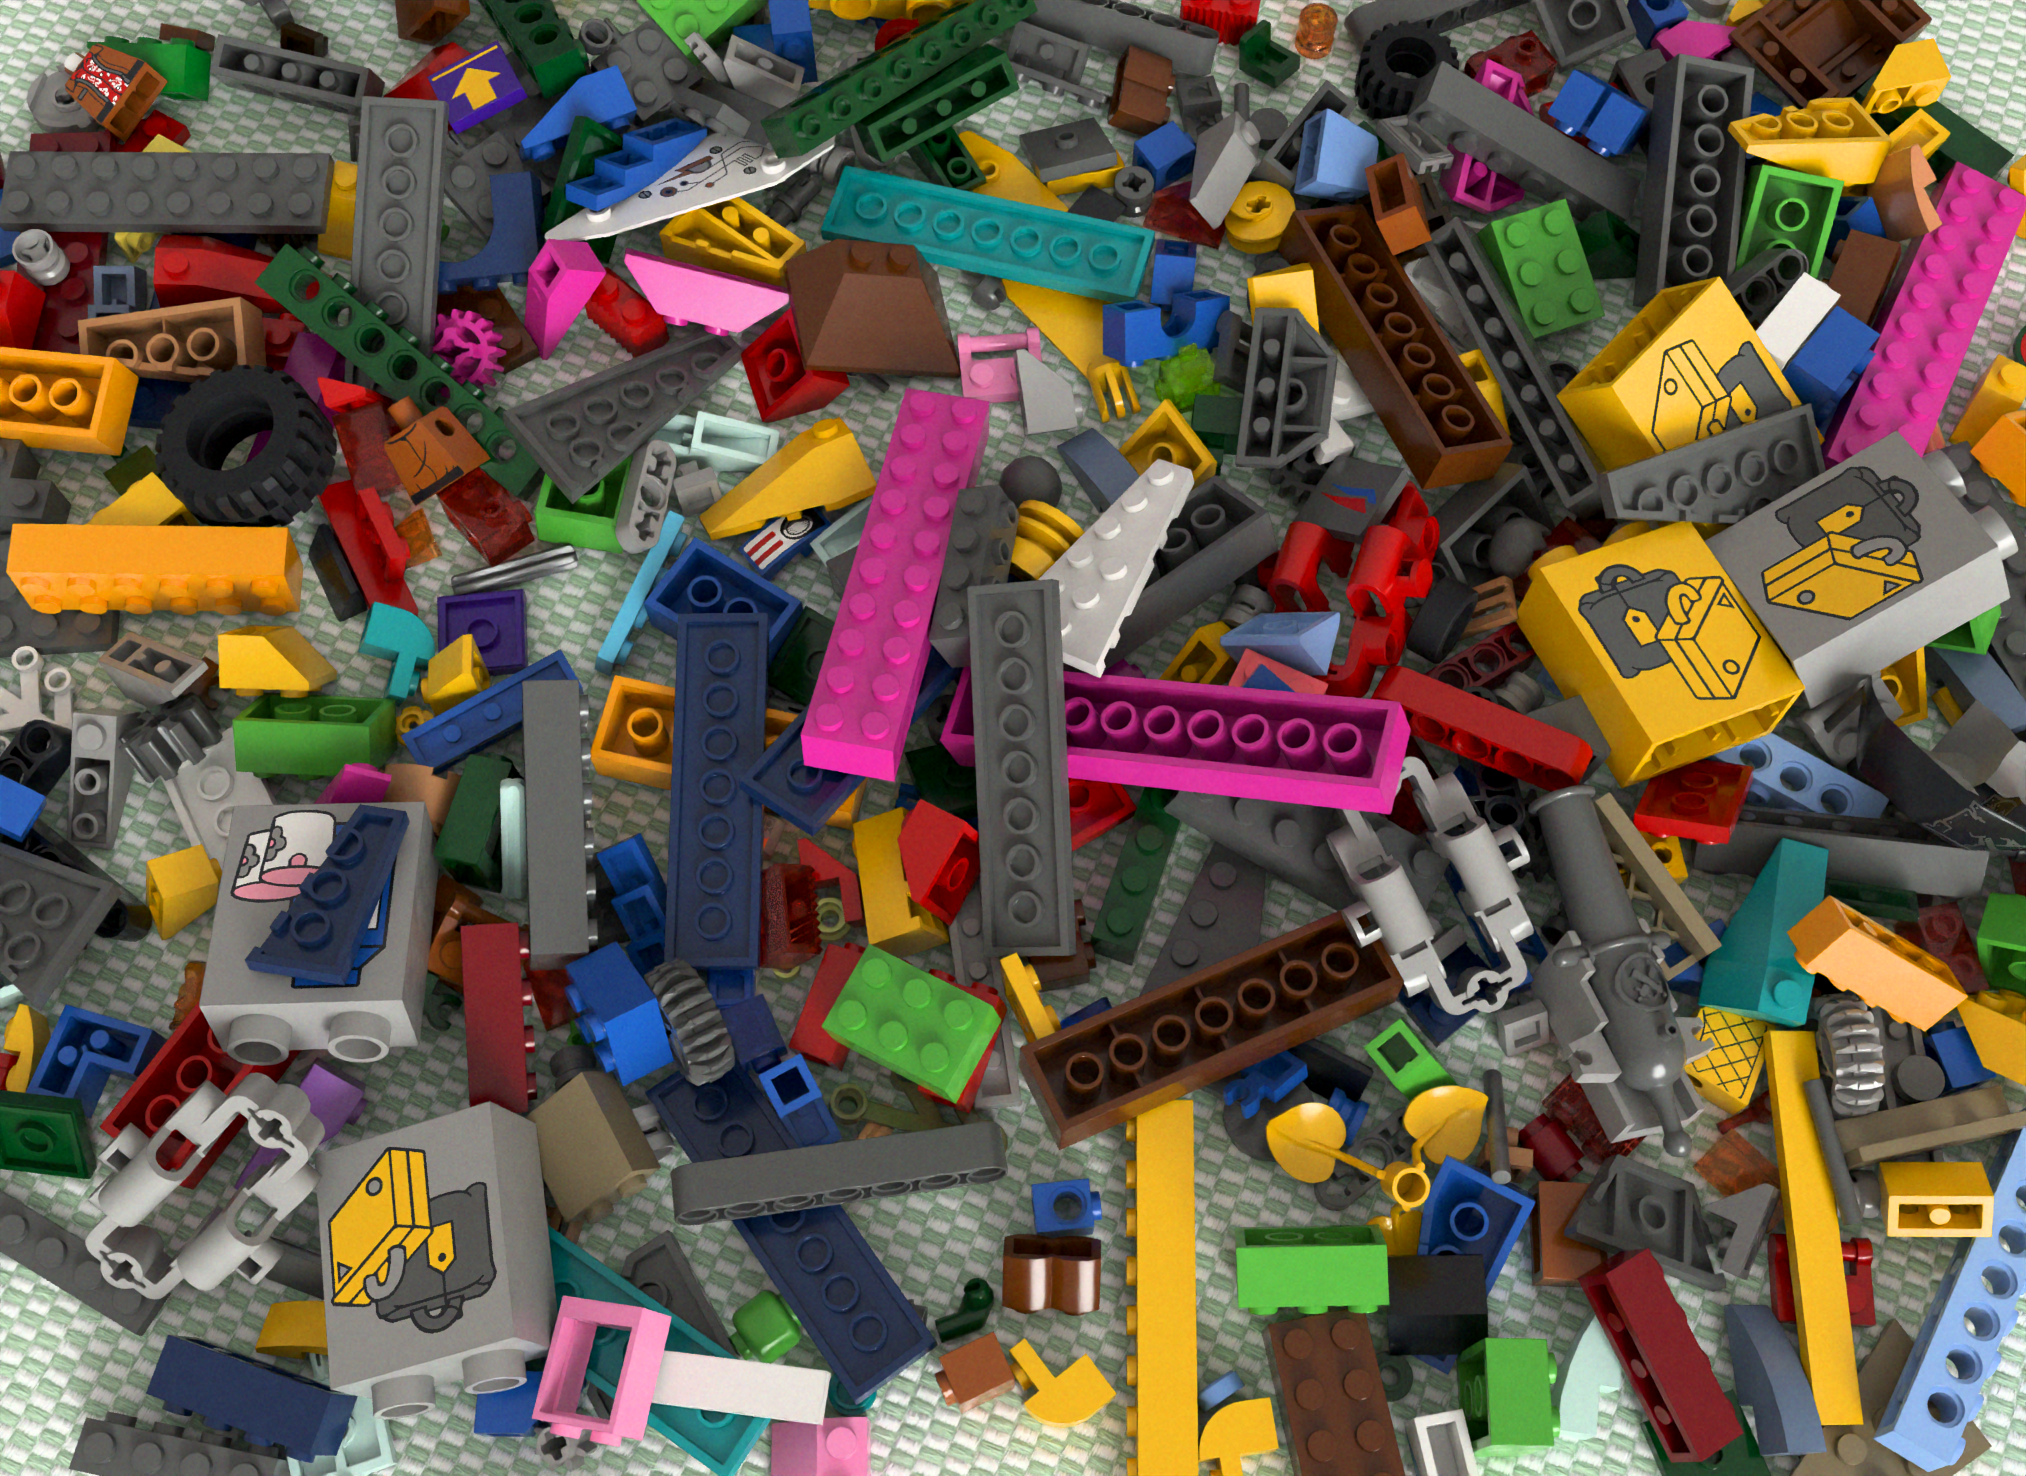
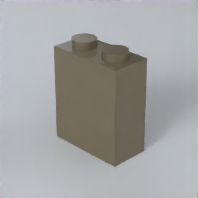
M582 1071L525 1117L536 1123L542 1176L566 1223L587 1220L588 1224H594L607 1218L614 1212L613 1205L622 1198L631 1197L645 1189L648 1185L646 1179L661 1168L612 1071L606 1074L604 1071Z

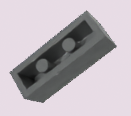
M1326 80L1264 156L1247 182L1267 181L1277 183L1290 191L1296 183L1305 121L1327 108L1347 119L1357 104Z

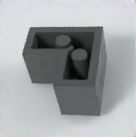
M0 438V535L11 534L12 524H66L71 509L70 502L52 481L37 480L41 464L21 440Z

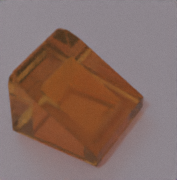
M423 508L413 512L394 528L398 536L403 535L406 538L410 549V560L406 561L405 570L442 556L431 524Z

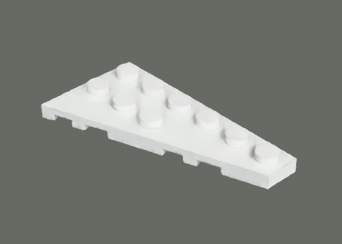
M1157 459L1038 579L1059 580L1063 663L1101 678L1106 667L1104 662L1109 648L1115 649L1120 638L1119 628L1124 617L1132 614L1154 568L1153 557L1157 549H1163L1168 539L1166 533L1171 520L1178 518L1195 483L1191 469Z

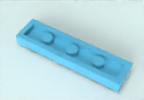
M669 510L662 525L659 541L654 547L650 548L597 654L595 670L611 676L616 664L625 666L634 647V643L628 640L634 628L642 630L648 620V614L643 602L669 571L664 567L670 555L678 558L688 537L687 534L682 532L685 521L684 516Z

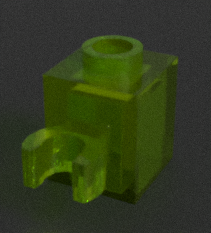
M1196 343L1179 348V356L1160 362L1158 380L1154 381V388L1159 402L1162 403L1165 399H1170L1180 414L1193 410L1195 394L1219 396L1221 383L1213 380L1215 365L1206 347L1197 350Z

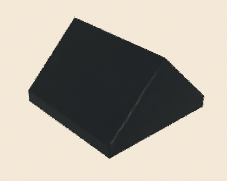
M1483 1254L1387 1255L1389 1305H1386L1390 1355H1461L1465 1349L1484 1338H1488V1308Z

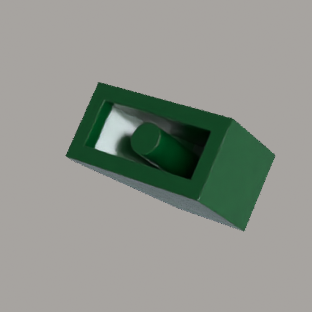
M1606 209L1575 225L1593 280L1636 278L1639 233Z

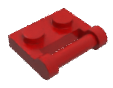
M1771 1233L1768 1237L1767 1252L1772 1312L1779 1323L1797 1324L1786 1234ZM1852 1237L1850 1242H1841L1843 1261H1849L1850 1275H1845L1851 1327L1870 1328L1876 1326L1871 1274L1873 1248L1869 1238Z

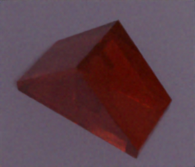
M1192 180L1156 191L1143 222V227L1219 250L1226 232L1225 222L1223 220L1219 227L1213 229L1191 204L1189 199Z

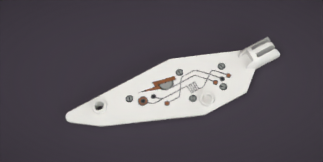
M729 132L726 136L719 133L706 136L681 162L654 183L629 198L599 211L584 208L546 232L544 236L545 241L547 242L548 239L581 241L608 237L775 186L784 182L788 177L834 148L835 136L803 156L780 159L777 158L774 149L769 150Z

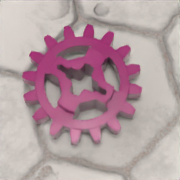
M452 309L451 317L442 313L437 315L439 326H435L433 353L435 352L455 368L450 375L461 384L468 379L483 392L484 384L495 387L497 383L492 377L494 371H504V367L497 363V358L506 355V350L496 346L503 336L500 333L491 331L494 323L481 318L480 314L469 310L463 312L458 309ZM442 387L438 390V392H441V396L450 399L448 387Z

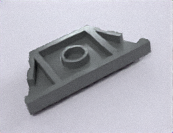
M1620 1154L1605 1158L1565 1227L1564 1236L1613 1255L1623 1251L1649 1247L1653 1257L1661 1265L1664 1274L1712 1292L1725 1289L1726 1279L1724 1273H1714L1706 1249V1245L1713 1244L1708 1225L1702 1218L1701 1204L1694 1184Z

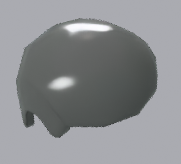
M1032 455L1014 459L1003 469L998 483L1009 500L1014 502L1017 509L1023 501L1031 499L1045 502L1056 508L1063 490L1061 479L1056 469L1042 457Z
M1528 517L1511 518L1496 530L1490 540L1488 559L1492 571L1499 577L1505 575L1512 580L1522 575L1530 564L1534 552L1543 551L1547 548L1542 534L1550 536L1552 531Z

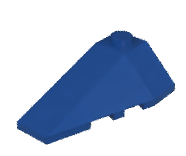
M1446 1155L1430 1186V1193L1424 1201L1417 1255L1483 1254L1486 1296L1488 1297L1536 1203L1533 1194L1511 1182L1496 1184L1491 1179V1172ZM1458 1355L1412 1356L1448 1375Z

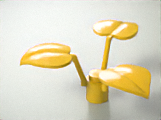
M1457 1085L1437 1086L1417 1094L1410 1101L1403 1115L1405 1130L1409 1135L1417 1139L1411 1146L1413 1162L1411 1165L1406 1162L1396 1161L1382 1170L1340 1151L1339 1149L1346 1139L1345 1124L1338 1112L1318 1102H1305L1295 1105L1271 1118L1265 1128L1266 1140L1276 1162L1285 1172L1297 1180L1307 1183L1326 1181L1333 1173L1335 1158L1380 1179L1383 1192L1398 1203L1391 1207V1217L1384 1215L1375 1216L1365 1225L1379 1224L1387 1244V1255H1417L1423 1213L1410 1209L1411 1207L1421 1205L1430 1193V1181L1423 1172L1425 1164L1421 1160V1149L1430 1161L1442 1165L1446 1155L1462 1161L1472 1153L1479 1140L1488 1097L1477 1090Z

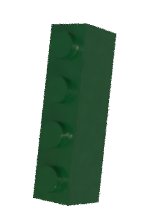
M986 44L963 56L856 122L854 127L865 153L884 163L1020 88L1007 53Z
M1883 66L1853 97L1860 105ZM1938 101L1923 107L1915 105L1895 109L1885 114L1879 112L1869 114L1885 133L1890 135L1921 108L1951 133L1948 139L1927 160L1937 179L1935 182L1938 184L1957 161L1997 181L2014 156L2010 151Z
M1144 787L1091 935L1090 942L1092 943L1094 953L1131 966L1133 965L1182 821L1166 813L1163 809L1173 791L1172 789Z

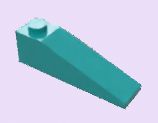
M1786 838L1779 840L1752 884L1753 887L1742 905L1736 910L1729 921V926L1719 940L1722 946L1710 953L1705 961L1697 1005L1707 1006L1787 1029L1805 1024L1815 975L1807 972L1795 959L1794 952L1797 949L1787 931L1823 901L1829 849Z

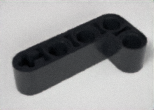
M1472 686L1463 690L1498 704L1496 696L1484 687ZM1457 754L1466 794L1477 816L1485 819L1492 833L1510 824L1520 834L1526 815L1518 779ZM1461 823L1444 833L1454 837L1462 835L1466 831ZM1507 843L1499 846L1502 853L1510 851Z

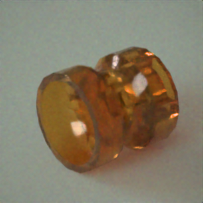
M1312 3L1301 10L1295 37V48L1299 54L1306 58L1320 59L1331 52L1338 17L1335 10L1329 5Z

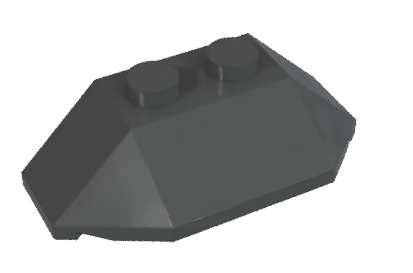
M1255 307L1235 460L1236 467L1279 469L1329 437L1338 359L1322 337L1306 321V318L1298 308Z

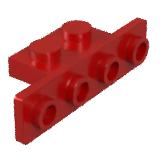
M355 479L327 485L321 496L316 495L368 608L370 609L375 601L404 609L418 617L419 609L404 580L406 561L410 560V549L406 538L403 535L398 536L394 529V516L389 503L381 501L375 487L361 490L358 481Z

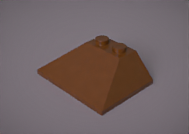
M1772 0L1729 33L1728 38L1800 110L1806 108L1808 102L1813 99L1852 97L1886 63L1896 45L1913 42L1931 23L1932 18L1914 0Z
M836 239L784 263L783 269L804 370L958 378L960 376V367L938 274L914 245Z

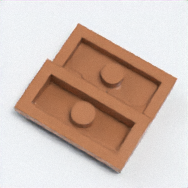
M1918 143L1887 154L1874 184H1866L1867 196H1872L1887 236L1886 239L1895 242L1930 233L1943 224L1924 187L1937 179Z

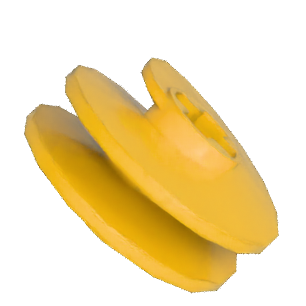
M1267 181L1245 183L1224 218L1228 242L1236 250L1247 254H1261L1278 249L1277 247L1293 211H1296L1294 198L1289 191L1277 183Z

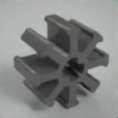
M190 692L182 700L177 697L164 702L160 712L152 715L147 710L138 716L135 720L140 726L129 731L125 730L120 735L119 740L122 745L119 748L147 783H153L160 775L165 781L176 777L181 764L186 760L191 761L193 765L198 764L206 757L202 749L218 744L223 736L219 732L221 729L220 725L196 693Z

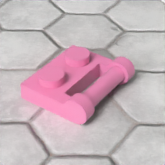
M1026 328V332L975 337H970L969 333L957 334L963 397L989 401V403L1020 401L1013 357L972 360L971 353L1027 349L1030 354L1042 362L1039 328Z

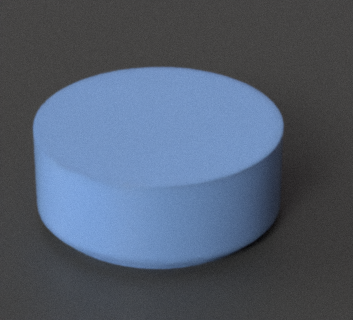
M1231 1370L1197 1393V1402L1203 1412L1206 1413L1242 1389L1245 1384L1237 1372Z

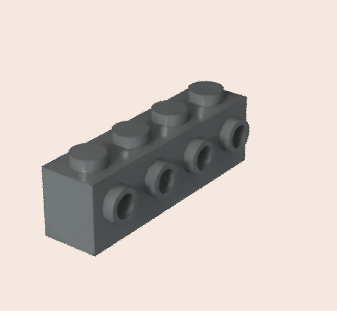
M999 484L959 489L929 635L931 644L952 668L971 666L967 586L1001 584L1008 581L1020 514L1014 502L1009 500Z
M107 1411L104 1421L86 1417L69 1466L71 1470L99 1476H291L288 1461L277 1459L280 1448L250 1443L247 1452L230 1448L232 1441L230 1437L202 1432L199 1442L182 1438L185 1430L183 1427L155 1421L152 1431L135 1428L137 1417Z

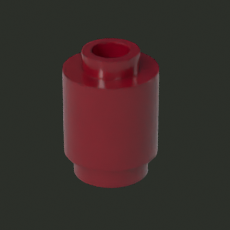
M1543 1113L1518 1132L1520 1148L1533 1150V1167L1544 1181L1556 1179L1557 1182H1568L1584 1169L1578 1161L1585 1155L1556 1119L1551 1122Z

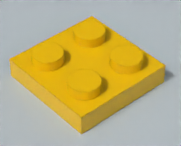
M1017 952L1000 959L1001 978L1005 996L1028 1044L1062 1030L1053 1007L1050 1004L1043 1007L1038 992L1042 989L1032 965L1023 966Z

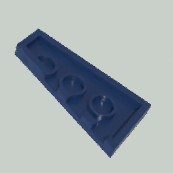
M362 804L358 806L325 851L327 854L325 861L314 874L309 872L299 886L301 893L287 912L281 910L269 926L272 931L260 948L255 946L245 959L250 970L339 985L346 984L410 823L406 811Z

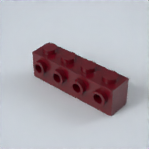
M518 922L460 926L469 1105L472 1107L491 1101L513 1113L529 1112L528 1101L537 1100L536 1072H526L525 1053H535L533 1025H524L523 1006H532L531 978H521L520 961L521 959H530L528 931H519Z
M1649 1247L1619 1252L1577 1278L1670 1462H1702L1744 1433L1735 1416V1410L1731 1401L1724 1395L1711 1370L1708 1356L1697 1343L1687 1323V1316L1682 1307L1676 1302L1664 1278L1663 1269L1653 1257Z

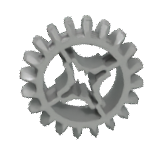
M1835 993L1810 998L1806 1022L1804 1025H1800V1031H1814L1820 1079L1822 1078L1833 1119L1842 1120L1876 1112L1880 1105L1879 1101L1884 1096L1882 1085L1885 1084L1886 1079L1883 1074V1066L1886 1063L1882 1056L1884 1046L1880 1044L1879 1040L1880 1030L1874 1026L1873 1014L1871 1011H1867V1005L1864 1001L1859 1000L1855 995Z

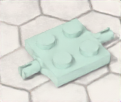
M308 1353L314 1375L312 1380L330 1386L328 1356ZM361 1396L357 1397L337 1456H316L313 1463L287 1457L291 1476H368L372 1472L398 1464L389 1420L375 1418L373 1416L372 1399Z

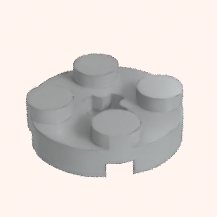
M64 64L56 66L59 70L58 72L52 73L48 77L45 73H42L33 81L28 90L27 104L33 118L43 131L47 133L98 132L100 123L76 100L66 105L62 103L63 100H70L72 98L65 90V84L71 75L66 73Z

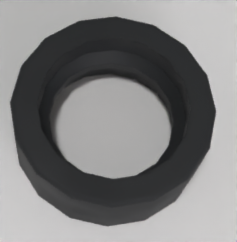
M1445 576L1441 579L1417 613L1407 636L1406 648L1434 664L1441 663L1454 648L1468 625L1477 605L1478 592L1452 577Z

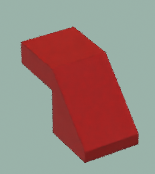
M807 838L797 839L803 884L812 890L840 886L845 922L853 928L866 926L860 876Z

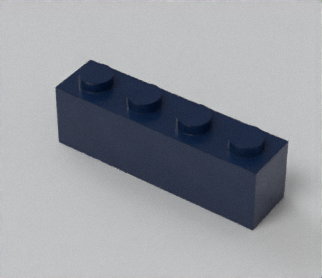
M178 1335L167 1336L146 1392L148 1395L164 1400L162 1409L182 1416H192V1413L196 1412L204 1415L202 1424L228 1432H231L233 1427L245 1431L243 1440L265 1447H272L274 1442L286 1446L285 1456L313 1463L316 1456H337L358 1397L330 1390L329 1385L203 1339Z

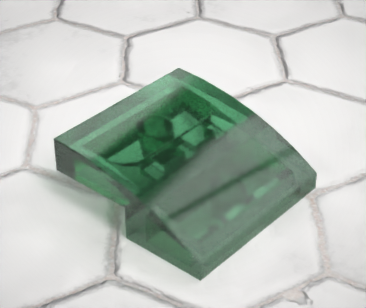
M1830 878L1825 880L1823 900L1831 895L1865 916L1918 923L1920 914L1916 891Z

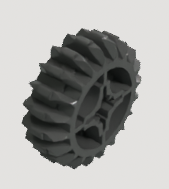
M678 958L669 963L666 961L654 967L653 971L645 974L643 979L657 998L674 1059L673 1063L677 1065L680 1074L684 1075L687 1081L696 1086L706 1082L711 1083L723 1077L735 1064V1050L731 1044L732 1038L726 1028L727 1024L720 1014V1009L716 1006L712 993H709L704 980L699 978L696 969L692 968L688 962Z

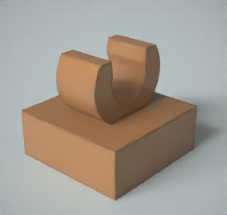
M1507 1127L1511 1180L1509 1182L1522 1184L1533 1168V1150L1517 1147L1518 1128ZM1486 1142L1476 1158V1166L1491 1172L1489 1144Z

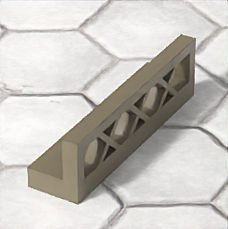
M1608 792L1593 804L1615 862L1621 864L1628 873L1626 890L1632 903V899L1649 902L1655 910L1654 924L1649 926L1651 933L1658 931L1667 932L1671 939L1679 943L1688 956L1671 968L1668 967L1664 960L1659 964L1668 982L1721 947L1722 944L1613 795ZM1634 884H1636L1640 891L1634 890ZM1662 921L1666 925L1668 930L1662 929Z
M1998 1085L1834 1122L1848 1170L1879 1164V1162H1888L2009 1135L2026 1128V1110L2010 1113L2002 1089Z

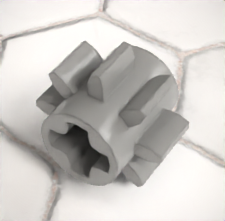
M578 1407L575 1414L582 1415V1408ZM544 1422L534 1428V1432L539 1435L537 1449L534 1452L540 1455L545 1462L549 1463V1470L551 1471L565 1463L567 1469L572 1472L584 1465V1457L595 1452L598 1448L595 1443L589 1441L592 1431L582 1429L580 1438L574 1439L549 1433L551 1427L549 1422Z

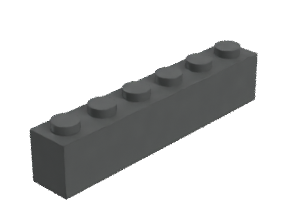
M1441 61L1421 79L1407 118L1420 125L1423 130L1437 135L1452 144L1458 151L1467 153L1487 165L1493 172L1502 174L1520 185L1523 190L1537 195L1548 203L1566 198L1571 216L1580 222L1605 209L1623 223L1628 220L1641 181L1444 61Z
M1743 805L1728 844L1705 845L1692 839L1690 847L1693 869H1700L1712 875H1722L1726 872L1746 874L1756 879L1779 840L1786 838L1829 849L1825 883L1842 885L1852 890H1865L1867 888L1884 889L1905 896L1915 893L1938 895L1950 901H1959L1963 898L1980 899L1990 851H1970L1950 844L1913 822Z

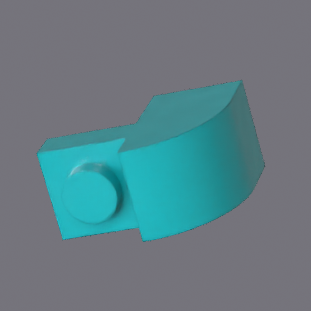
M374 601L368 610L357 652L392 661L383 698L395 699L396 706L400 707L407 696L414 697L420 679V672L415 671L414 668L428 670V661L435 656V644L429 629L417 616L404 609Z

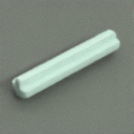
M505 778L500 783L502 895L509 900L514 898L523 899L527 895L525 782L521 778Z

